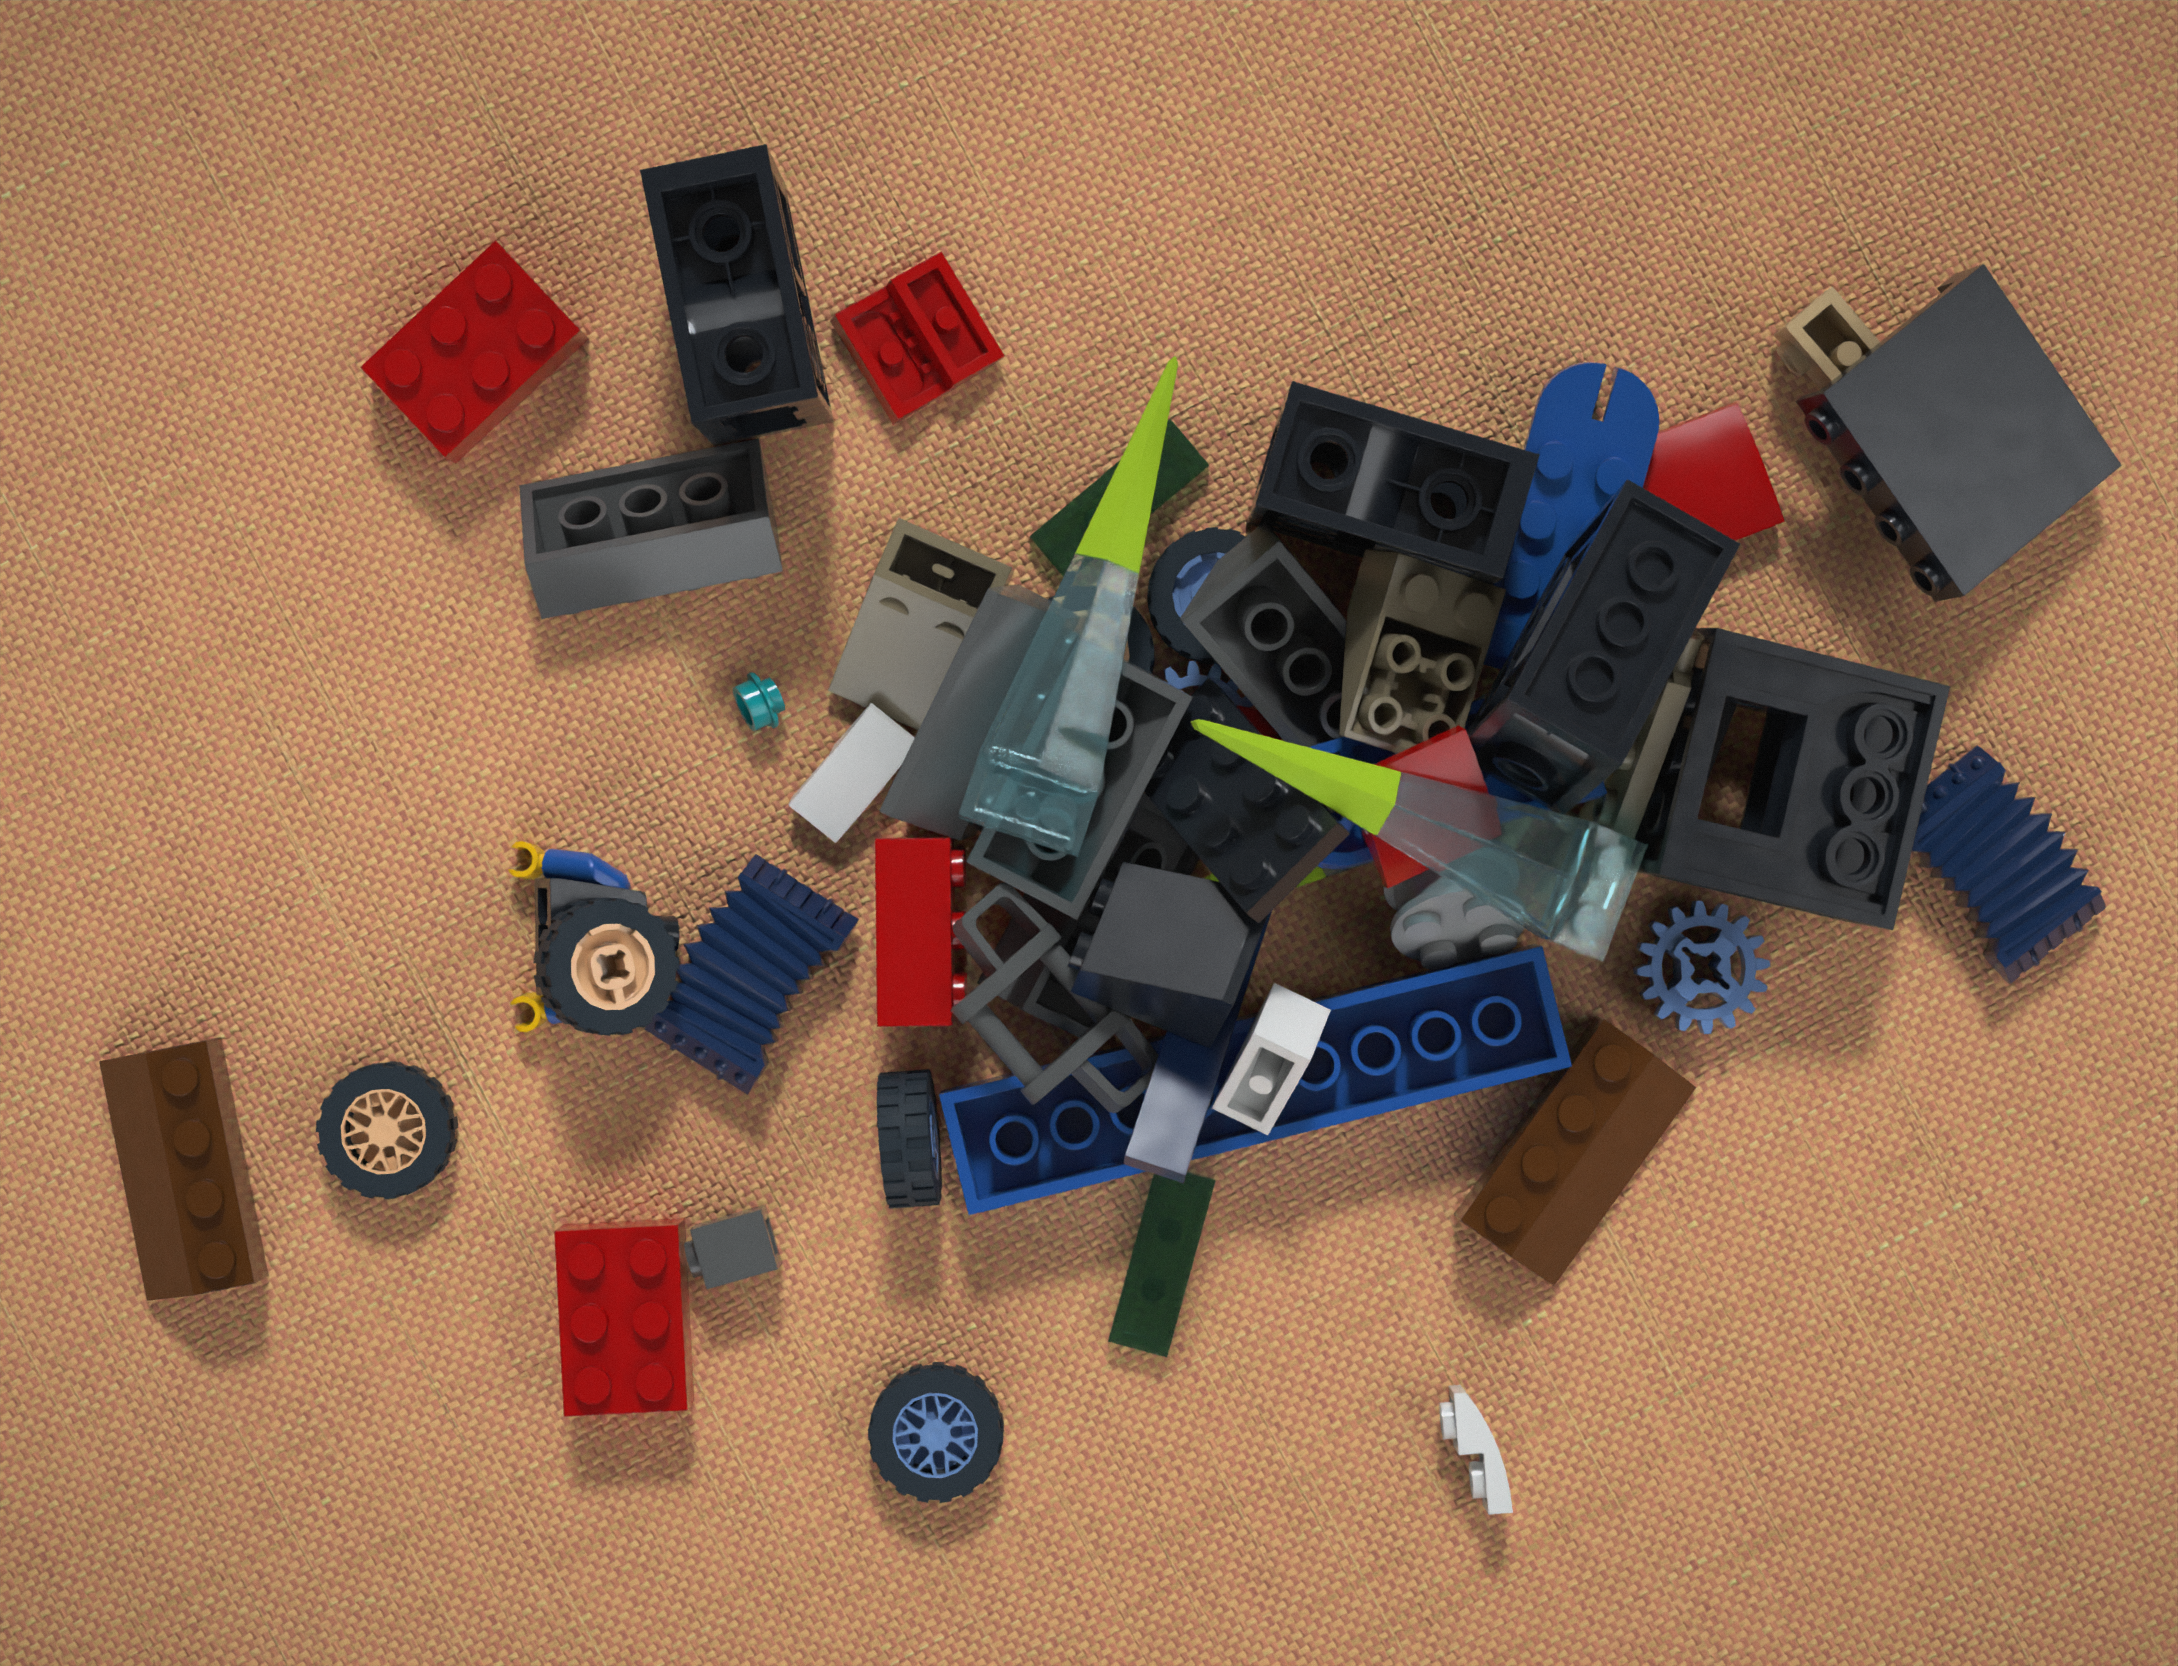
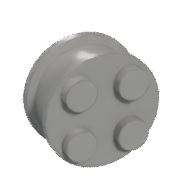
M1489 841L1387 889L1383 885L1386 901L1397 911L1390 925L1392 941L1397 950L1409 958L1421 961L1422 966L1429 970L1451 967L1455 963L1479 959L1490 954H1502L1512 950L1517 945V938L1523 932L1527 923L1525 904L1521 897L1513 892L1519 875L1514 855L1504 846Z

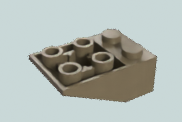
M898 518L872 577L828 691L866 708L870 703H873L891 719L919 730L988 588L1008 586L1014 573L1013 568Z
M1365 549L1347 608L1339 735L1399 753L1458 725L1464 728L1506 590L1400 553Z

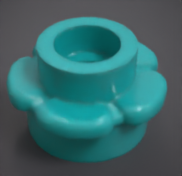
M748 673L747 681L733 687V695L743 719L752 731H757L767 725L773 729L778 727L779 718L777 714L785 710V704L778 687L770 677L761 681L755 673Z

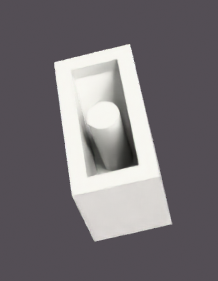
M1274 983L1241 1045L1212 1109L1268 1135L1310 1063L1331 1010Z

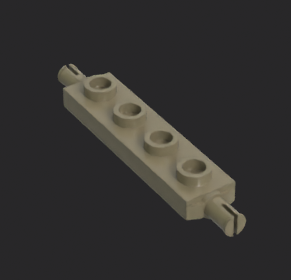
M1694 631L1623 764L1614 771L1609 787H1605L1607 794L1595 799L1592 813L1595 825L1589 841H1581L1578 845L1572 867L1573 876L1577 877L1580 885V898L1569 925L1570 929L1579 934L1593 935L1602 907H1609L1691 690V679L1694 674L1692 668L1700 646L1704 641V636L1697 631Z

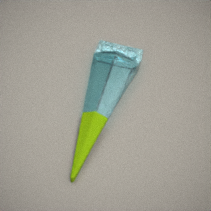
M1176 356L1168 361L978 752V757L958 814L959 819L1079 857L1099 795L1178 369Z
M1197 719L1191 721L1195 730L1395 847L1536 936L1593 960L1604 961L1648 845L1588 820Z

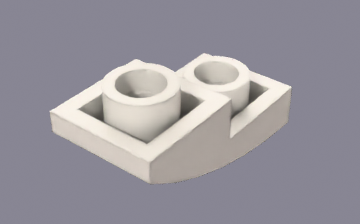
M870 703L834 744L826 759L792 796L788 805L836 843L902 765L915 737L873 703Z
M1450 1385V1402L1439 1403L1441 1433L1443 1440L1453 1439V1445L1458 1455L1479 1454V1461L1469 1462L1472 1499L1482 1498L1483 1506L1488 1515L1513 1513L1506 1470L1489 1426L1461 1385Z

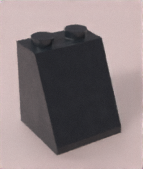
M1123 862L1115 881L1111 882L1103 878L1095 895L1089 913L1100 917L1093 936L1081 932L1067 967L1077 970L1078 974L1070 992L1210 1048L1234 1006L1267 916L1260 923L1255 921L1245 913L1218 881Z

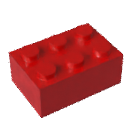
M495 240L360 368L445 458L456 464L589 338Z
M954 838L875 839L877 1027L952 1026L956 1021V1016L950 1010L968 994L967 972H956V950H965V947L953 932L954 923L967 912L955 911V887L966 886V850H954Z
M685 1218L563 1224L554 1231L564 1417L687 1411L694 1402L688 1265L684 1250V1242H686Z

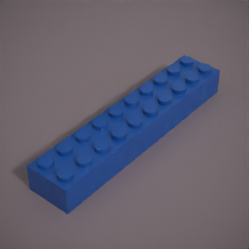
M1532 944L1512 949L1502 954H1491L1479 959L1455 963L1451 967L1426 970L1309 999L1331 1011L1310 1063L1268 1135L1212 1109L1215 1099L1258 1012L1238 1017L1191 1160L1572 1067L1543 947ZM1165 1035L1147 1039L1158 1054L1160 1053ZM1124 1045L1094 1052L1087 1059L1121 1092H1125L1139 1079L1142 1073L1140 1065ZM1049 1064L1041 1065L1040 1067L1045 1069ZM1013 1073L944 1089L939 1094L968 1215L1147 1172L1123 1164L1147 1089L1131 1104L1117 1113L1109 1112L1072 1074L1067 1076L1034 1105L1020 1091L1024 1085Z

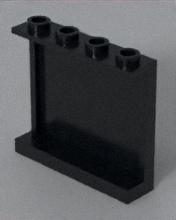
M1984 264L1951 276L1937 288L1941 294L1820 391L1804 395L1796 401L1805 415V425L1810 434L1830 450L1841 466L1840 475L1844 483L1854 493L1862 496L1875 515V525L1881 536L1898 548L1911 567L1910 576L1915 585L1923 593L1931 596L1935 602L1965 596L2122 466Z

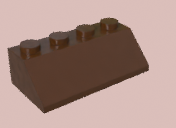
M1598 1016L1594 1017L1569 1052L1572 1067L1556 1070L1454 1213L1461 1222L1553 1286L1560 1279L1696 1089L1693 1084L1611 1023Z
M218 1037L99 1061L147 1301L194 1296L254 1284L269 1276L222 1038Z

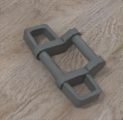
M1000 883L954 923V934L987 978L950 1011L962 1024L968 1021L1024 1085L1020 1091L1032 1105L1037 1103L1070 1074L1111 1113H1117L1131 1104L1148 1088L1159 1054L1133 1023L1131 1016L1070 992L1078 971L1067 967L1071 957L1058 943L1062 937L1011 885ZM994 904L1003 907L1031 937L1026 944L1004 963L976 927L977 918ZM1038 959L1044 963L1095 1022L1092 1027L1045 1069L1040 1067L987 1006L993 998ZM1114 1034L1138 1062L1142 1070L1139 1079L1125 1092L1118 1091L1087 1060Z

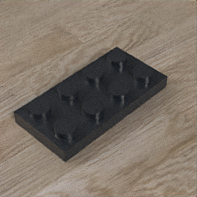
M1208 678L1191 695L1193 698L1144 792L1245 913L1260 923L1350 833L1325 805L1193 728L1191 721L1200 719L1262 735L1223 689Z

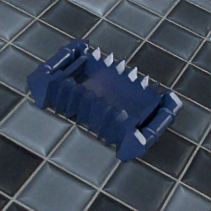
M1977 745L1954 764L1949 763L1948 769L1927 785L1912 851L1922 853L1919 867H1933L1930 877L1946 878L1943 890L1960 891L1955 906L1971 907L1966 920L1981 922L1973 937L1989 938L1983 956L2002 978L2011 984L2020 977L2019 974L2025 973L2032 966H2038L2040 960L2049 954L2048 951L2054 950L2063 943V939H2068L2076 931L2081 932L2083 926L2092 919L2091 917L2098 915L2106 908L2099 887L2081 885L2089 869L2071 867L2079 849L2061 848L2066 832L2047 831L2052 813H2030L2036 797L2015 798L2020 782L2002 783L2006 772L2005 768Z
M757 854L754 855L738 876L741 891H725L728 907H709L714 923L696 925L702 941L683 944L692 963L679 964L680 969L676 971L682 982L677 983L675 993L671 992L670 995L673 1000L667 1001L669 1004L662 1013L658 1012L652 1018L653 1022L644 1029L670 1045V1050L676 1049L717 1075V1080L723 1079L747 1095L769 1064L764 1045L779 1041L773 1029L784 1027L779 1014L792 1010L788 995L804 993L798 980L814 979L811 966H827L822 952L841 950L859 921L857 917L836 905L832 898L827 899L819 893L817 894L811 888L787 874L786 869H779Z

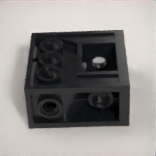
M767 144L640 170L692 424L714 446L834 422L787 190ZM731 237H739L738 243L732 249L726 252H717L724 240ZM761 362L755 370L746 373L753 364Z
M1292 381L1278 414L1246 524L1259 527L1263 522H1266L1273 532L1363 558L1365 549L1400 553L1493 585L1504 577L1540 454ZM1319 462L1327 465L1332 470L1334 479H1323L1316 475L1310 463ZM1432 494H1441L1452 502L1455 510L1453 519L1437 515L1431 505Z
M1627 479L1567 547L1471 722L1467 734L1480 769L1561 816H1564L1623 764L1734 558L1740 543Z
M1695 628L1694 631L1704 636V641L1700 646L1692 668L1694 674L1691 679V690L1623 869L1849 923L1893 930L1950 686L1719 628ZM1724 703L1766 714L1739 829L1697 819Z

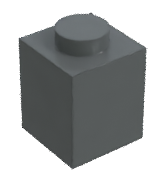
M766 1204L695 1224L690 1229L692 1240L684 1242V1250L693 1278L703 1275L706 1289L777 1270L782 1264Z

